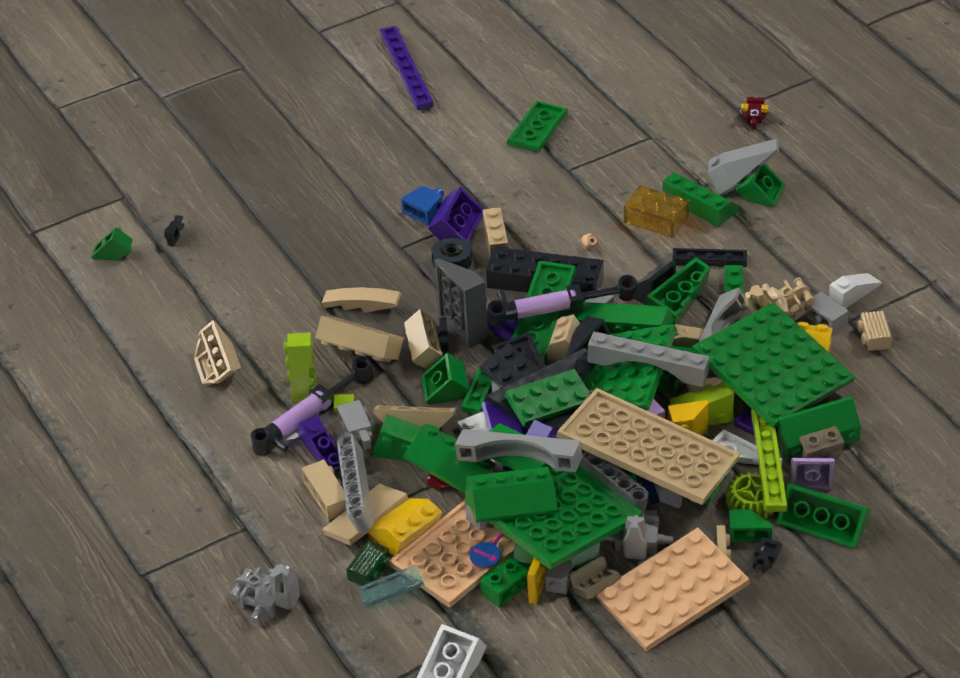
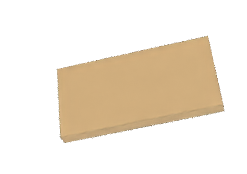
M378 484L369 491L374 523L408 500L407 493L382 484ZM347 510L322 529L325 536L351 546L368 533H359L347 516Z

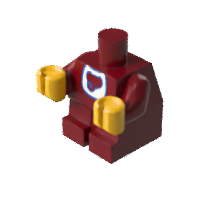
M747 97V104H741L742 114L752 127L757 126V123H761L768 114L769 105H764L765 98Z

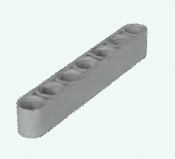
M346 433L338 439L337 446L347 516L359 533H365L373 527L374 520L363 450L353 434Z

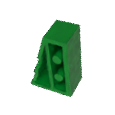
M386 415L371 456L407 461L403 456L422 427Z

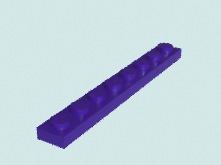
M392 26L380 29L381 37L416 109L424 110L434 107L433 100L397 27Z

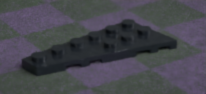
M583 348L487 395L486 401L522 425L504 396L507 390L575 369L583 381L598 364L587 362L588 350ZM532 424L524 426V428L529 430Z

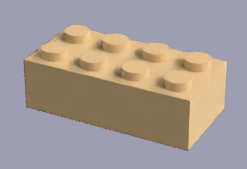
M329 316L320 317L315 338L322 340V344L338 346V349L354 351L355 354L367 355L374 360L391 362V359L398 360L404 337Z

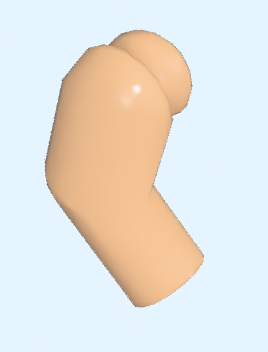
M589 233L583 235L581 241L585 249L590 250L596 244L597 239Z

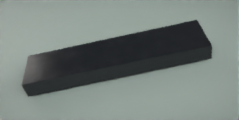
M673 248L672 260L676 261V265H687L694 258H698L708 266L743 265V267H747V250Z

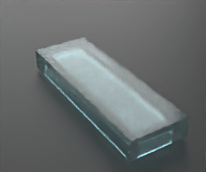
M416 564L358 587L363 604L367 608L425 584Z

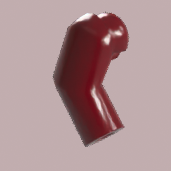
M432 474L426 478L427 484L437 491L453 488Z

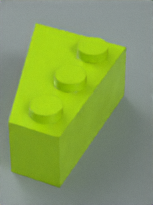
M311 332L287 334V342H284V354H288L285 357L286 368H289L287 370V377L291 387L292 403L303 401L310 396L309 391L316 386Z
M724 382L714 386L709 384L705 386L706 389L694 393L691 391L670 399V405L708 400V425L733 422L734 392Z

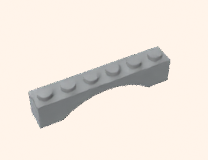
M739 288L719 296L699 342L730 326L745 312L747 307L744 301L745 296Z
M593 332L588 343L587 362L604 366L623 361L648 363L670 372L683 383L703 387L708 375L709 356Z
M463 429L455 443L457 459L459 461L480 462L501 456H523L540 460L550 465L556 471L576 472L583 457L579 440Z

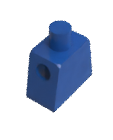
M425 186L419 187L401 198L402 213L429 225L443 203L444 191L440 187L434 190Z

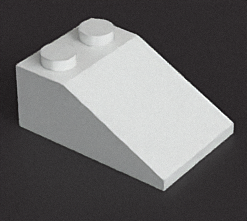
M441 624L417 678H469L479 665L487 645L477 637Z

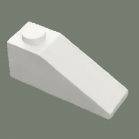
M869 273L842 276L830 284L829 297L847 308L881 286L882 282Z

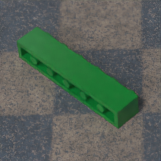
M584 302L583 310L570 313L569 309H566L561 314V317L574 314L579 323L586 316L604 319L612 334L670 325L674 320L668 307Z

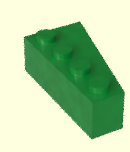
M694 258L647 295L645 306L668 307L674 318L672 324L678 325L708 283L710 266L698 258Z

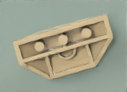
M214 320L199 331V340L196 345L194 360L202 384L206 386L227 380L241 368L232 342Z
M377 405L374 408V414L383 423L386 415H390L420 427L427 423L438 429L455 413V408Z

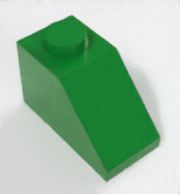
M115 227L94 246L91 258L96 260H120L123 256L130 254L133 239Z
M750 509L729 510L730 542H760L762 537L772 540V524Z

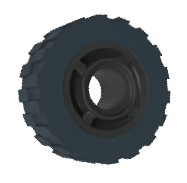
M445 238L434 244L431 249L434 268V260L437 258L469 269V266L472 265V247L463 239Z

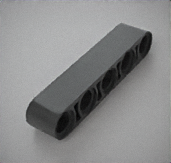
M582 449L583 457L579 465L645 513L648 491L613 463Z

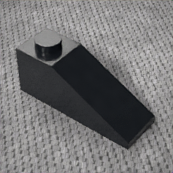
M586 316L575 328L566 357L583 348L588 350V343L593 332L610 335L611 332L604 319Z

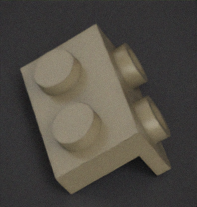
M836 426L801 436L799 439L803 447L801 458L835 459L841 455L844 446V440Z
M602 556L568 575L574 594L585 599L596 597V594L621 579L619 572L607 567L605 558Z

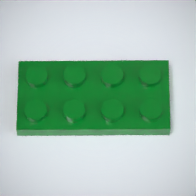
M575 369L507 390L504 396L524 427L532 424L534 420L539 422L578 409L591 394Z

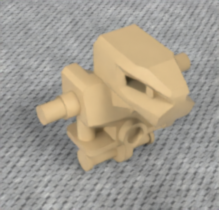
M796 278L794 285L797 287L794 289L790 287L787 280L784 281L786 286L779 290L774 287L770 288L767 283L763 284L761 288L759 285L752 286L750 292H746L744 301L751 313L774 302L793 319V315L799 311H802L803 314L806 313L801 302L806 300L807 305H812L815 302V298L810 294L811 291L803 283L802 278Z

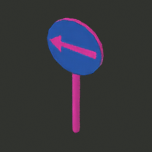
M500 532L493 543L481 542L476 544L469 553L472 564L479 568H490L496 565L501 557L500 550L496 544L503 537L504 533Z

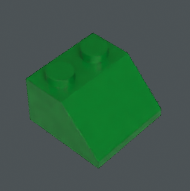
M765 163L763 166H756L750 177H743L736 190L747 202L774 207L785 183Z
M448 353L421 376L425 403L427 404L456 401L469 390L464 362Z

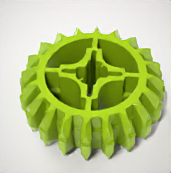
M747 472L746 475L740 473L738 477L733 476V480L729 481L725 490V501L729 510L750 509L765 519L768 514L773 515L774 511H765L761 477L757 472L754 474Z

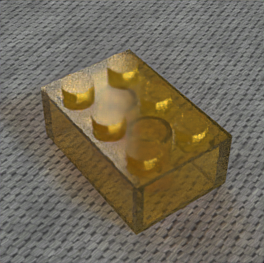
M642 185L636 189L624 205V223L674 238L689 217V200Z

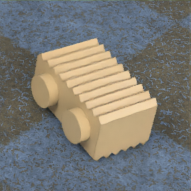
M884 311L861 313V319L857 322L858 331L862 332V344L866 345L867 351L891 349L892 336Z

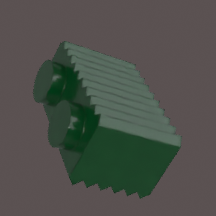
M370 540L367 541L347 567V579L371 589L373 583L379 581L384 569L389 568V560L391 559L389 548L378 545Z

